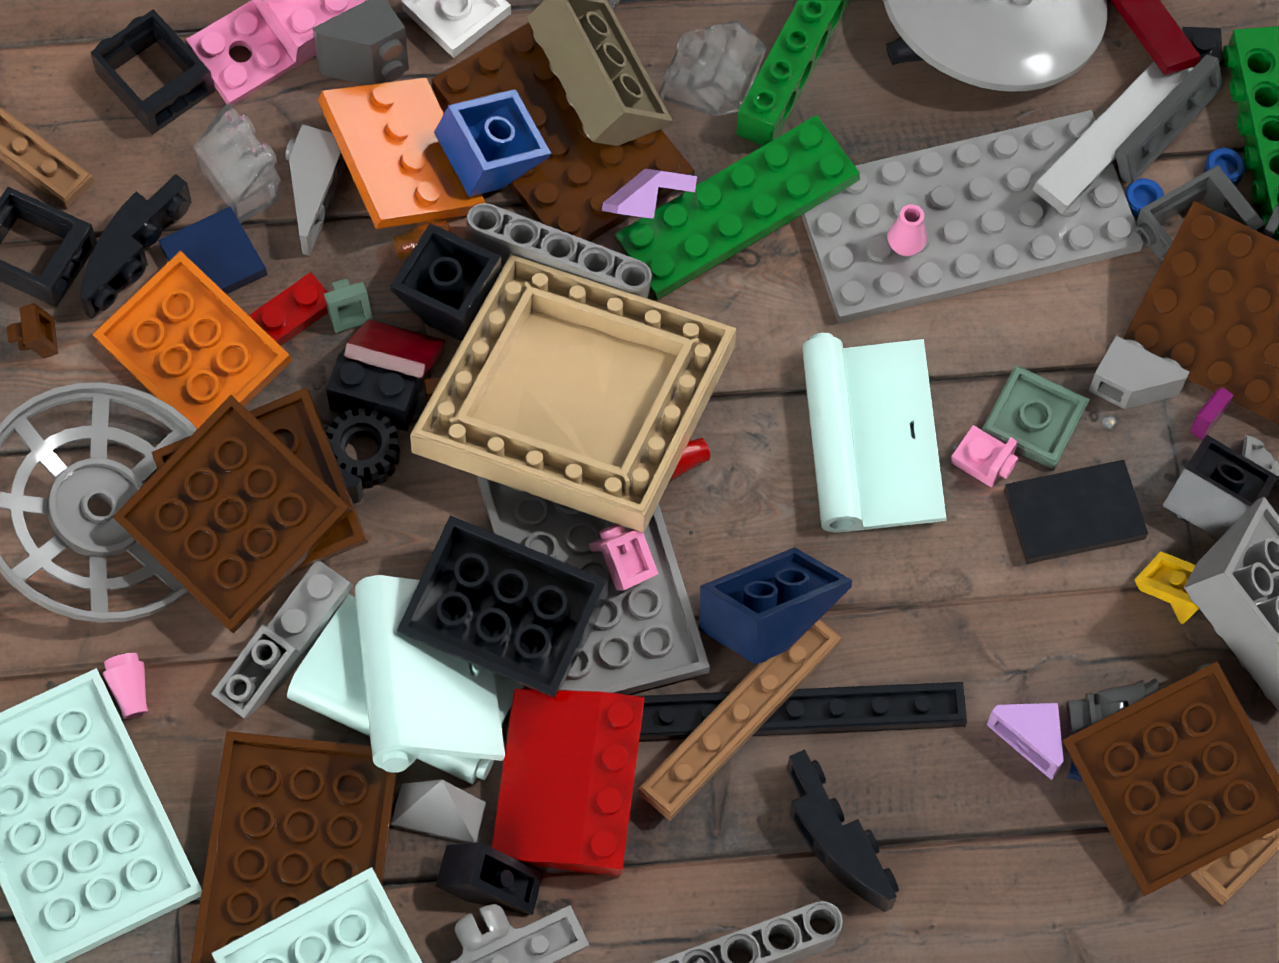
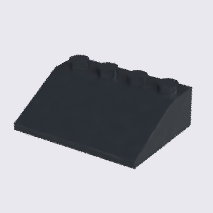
M450 515L397 632L552 698H556L594 628L609 594L608 583L604 578Z

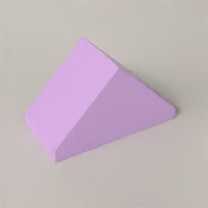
M1058 703L997 705L991 711L986 725L1049 779L1053 780L1064 761Z

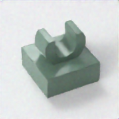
M345 278L331 283L334 291L325 293L324 297L335 333L363 325L368 319L373 320L368 294L363 282L350 285L348 279Z

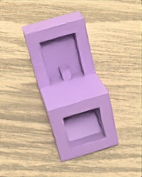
M644 169L603 202L602 211L654 219L658 187L695 192L697 176Z

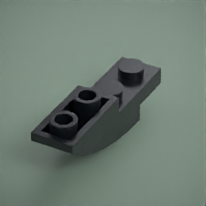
M177 174L165 183L149 200L136 191L121 206L98 239L89 258L80 292L85 313L91 319L98 312L107 310L115 302L118 293L129 283H135L140 279L148 265L144 248L154 245L160 238L162 231L173 220L181 219L188 211L192 203L188 184Z
M805 749L790 755L786 770L800 797L792 800L789 814L801 836L823 865L848 889L884 912L892 909L897 897L895 893L899 892L898 884L892 871L889 868L883 869L876 856L880 851L870 829L864 831L859 819L842 826V822L845 821L842 808L836 798L829 799L823 787V784H826V778L817 760L811 761Z

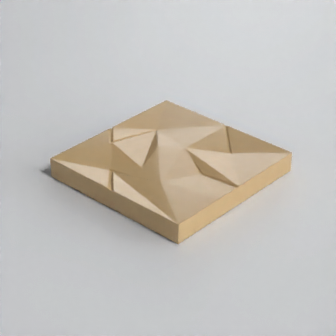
M510 254L410 434L411 451L422 457L644 533L735 348L736 328Z

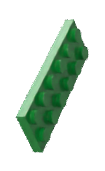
M815 115L696 185L695 192L686 191L657 208L654 219L642 217L615 233L616 241L626 256L640 260L650 268L652 274L650 290L655 298L659 300L860 180V172L818 115Z

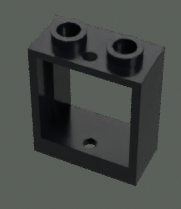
M154 9L144 16L133 19L125 29L111 38L102 40L90 52L97 75L152 135L215 92L211 71ZM157 42L184 73L142 101L115 70Z
M7 187L0 197V244L17 218L62 237L64 240L40 277L0 260V282L57 307L95 248L97 240L92 224Z

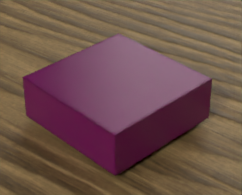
M1223 387L1221 389L1218 388L1198 412L1191 427V433L1200 440H1203L1225 414L1234 395Z

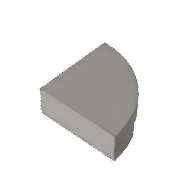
M1245 435L1241 455L1279 476V463L1264 447V443L1254 437ZM1279 477L1276 480L1275 485L1279 484Z

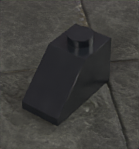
M482 842L446 845L436 887L466 902L484 906L496 904L506 911L533 915L543 873Z

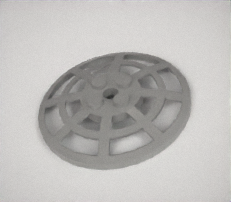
M76 383L53 388L32 397L14 409L0 423V448L5 440L15 431L31 452L25 457L17 470L11 487V493L0 491V509L10 511L15 534L28 557L11 569L0 554V573L13 587L31 601L49 611L77 620L98 623L126 622L150 616L180 600L189 591L137 542L113 516L144 485L143 482L154 471L158 470L151 452L191 436L197 430L196 427L175 408L153 395L128 386L109 383ZM77 401H92L91 426L65 429L43 440L28 421L38 413L58 405ZM109 402L123 404L143 411L164 423L172 432L156 447H153L147 441L130 432L108 427ZM90 440V459L75 462L68 467L53 452L55 449L68 443ZM107 441L126 446L141 454L144 458L132 469L119 462L107 459ZM39 462L55 479L48 498L23 495L28 477ZM93 499L103 500L108 504L110 513L102 517L95 516L89 511L87 503ZM23 513L47 515L55 536L38 548L27 530ZM66 548L88 556L89 577L68 572L53 563L52 560ZM127 551L144 566L125 576L107 578L106 557L116 556ZM42 569L65 584L90 590L91 611L76 609L55 602L32 589L24 581ZM153 575L173 589L164 597L145 606L120 612H108L107 591L132 587Z

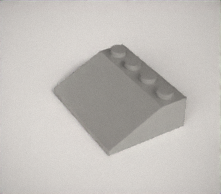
M1262 497L1257 499L1197 562L1184 589L1189 594L1192 602L1200 608L1213 625L1216 633L1223 638L1236 655L1242 667L1250 673L1260 686L1265 697L1279 711V516L1266 498Z

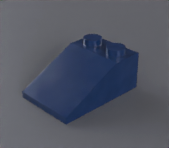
M794 547L701 585L699 630L756 665L788 651L852 587V580Z

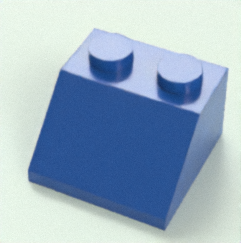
M516 89L448 105L434 132L469 197L504 188L549 158L551 154Z

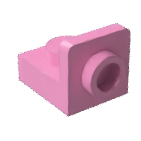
M973 425L953 453L950 463L992 488L1000 476L1007 479L1017 464L1019 458L1014 455L1018 441L1010 437L1008 442L1004 444Z
M615 524L599 532L601 538L589 543L591 552L602 551L616 591L626 590L659 574L642 532Z

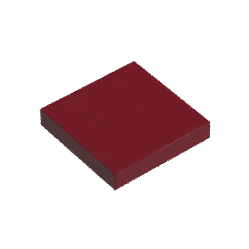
M368 319L346 343L344 356L355 361L423 378L443 354L445 340Z

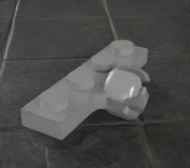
M496 904L479 908L481 918L488 931L487 933L481 935L471 912L463 916L456 923L455 933L463 948V954L457 960L450 963H558L589 948L590 945L571 905L523 928L515 929L510 925L503 909Z

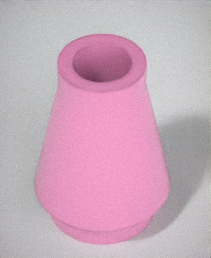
M909 204L904 206L888 231V243L897 254L912 256L919 253L926 246L927 233L924 223V212L917 205Z
M125 653L107 659L104 662L106 671L102 674L121 709L123 719H133L147 714L144 662L139 661L137 653Z

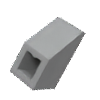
M1115 336L1094 374L1088 391L1123 409H1128L1179 396L1189 371L1183 369L1179 363L1170 358H1161L1145 350L1141 344L1134 340H1124Z

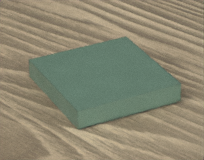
M1015 365L982 431L1004 444L1012 437L1018 441L1015 449L1016 453L1055 470L1090 399Z

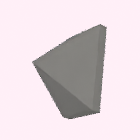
M444 780L404 783L400 788L391 827L462 843H476L486 802Z

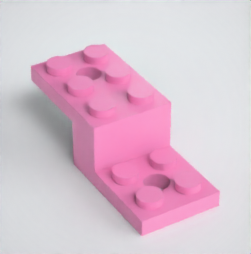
M251 0L186 39L185 44L211 71L214 87L230 108L316 56L312 28L367 0ZM235 46H244L251 52V58L246 62H236L230 57L229 51Z

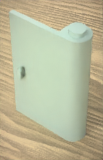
M830 333L812 335L803 344L802 352L820 519L823 530L839 533L946 521L924 339L843 348L842 341Z
M374 575L360 580L355 586V599L374 764L387 772H401L416 760L419 753L503 761L505 750L494 673L397 632L420 580Z
M348 594L295 672L288 688L287 698L370 737L356 599ZM494 673L502 726L511 711L514 688L524 689L526 686ZM419 753L417 759L471 784H474L478 778L485 780L494 760L429 753Z

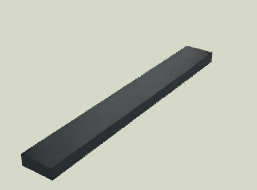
M963 682L796 689L752 736L966 727L967 715ZM731 692L639 696L645 697L639 741L687 739Z

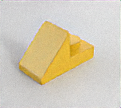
M1160 551L1134 579L1140 591L1170 603L1181 624H1184L1199 609L1184 589L1196 566L1192 563Z

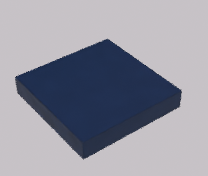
M231 206L158 240L168 262L178 252L182 251L226 294L267 275L265 265Z

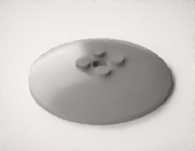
M883 0L887 14L896 31L905 43L927 63L962 82L998 91L1014 92L1042 89L1068 79L1083 68L1092 58L1102 40L1107 22L1106 0Z

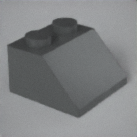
M367 0L312 28L318 70L322 76L371 85L394 81L401 77L405 71L409 70L406 30L387 0Z

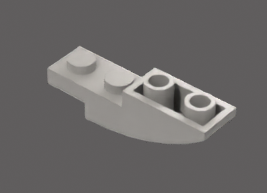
M321 561L313 563L268 626L261 625L211 694L243 718L247 719L283 684L306 657L330 622V617L354 585Z

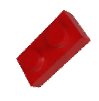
M310 272L249 316L282 346L328 313L324 294L328 293V291Z

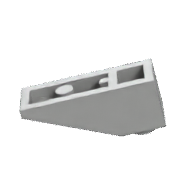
M302 124L297 138L291 137L289 140L285 158L290 163L302 252L304 255L311 256L347 164L332 132Z

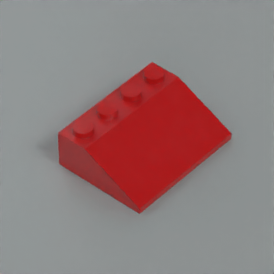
M514 688L492 848L526 865L620 877L624 863L645 697L602 691L559 690L556 698H552L533 689Z

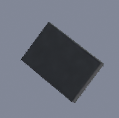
M1125 460L1005 485L1004 492L1026 564L1144 540L1148 535Z

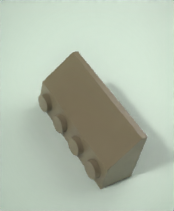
M544 0L527 17L534 31L535 41L543 48L550 61L551 71L559 78L567 93L566 99L568 103L576 110L583 123V131L592 142L619 146L667 127L673 122L607 0Z

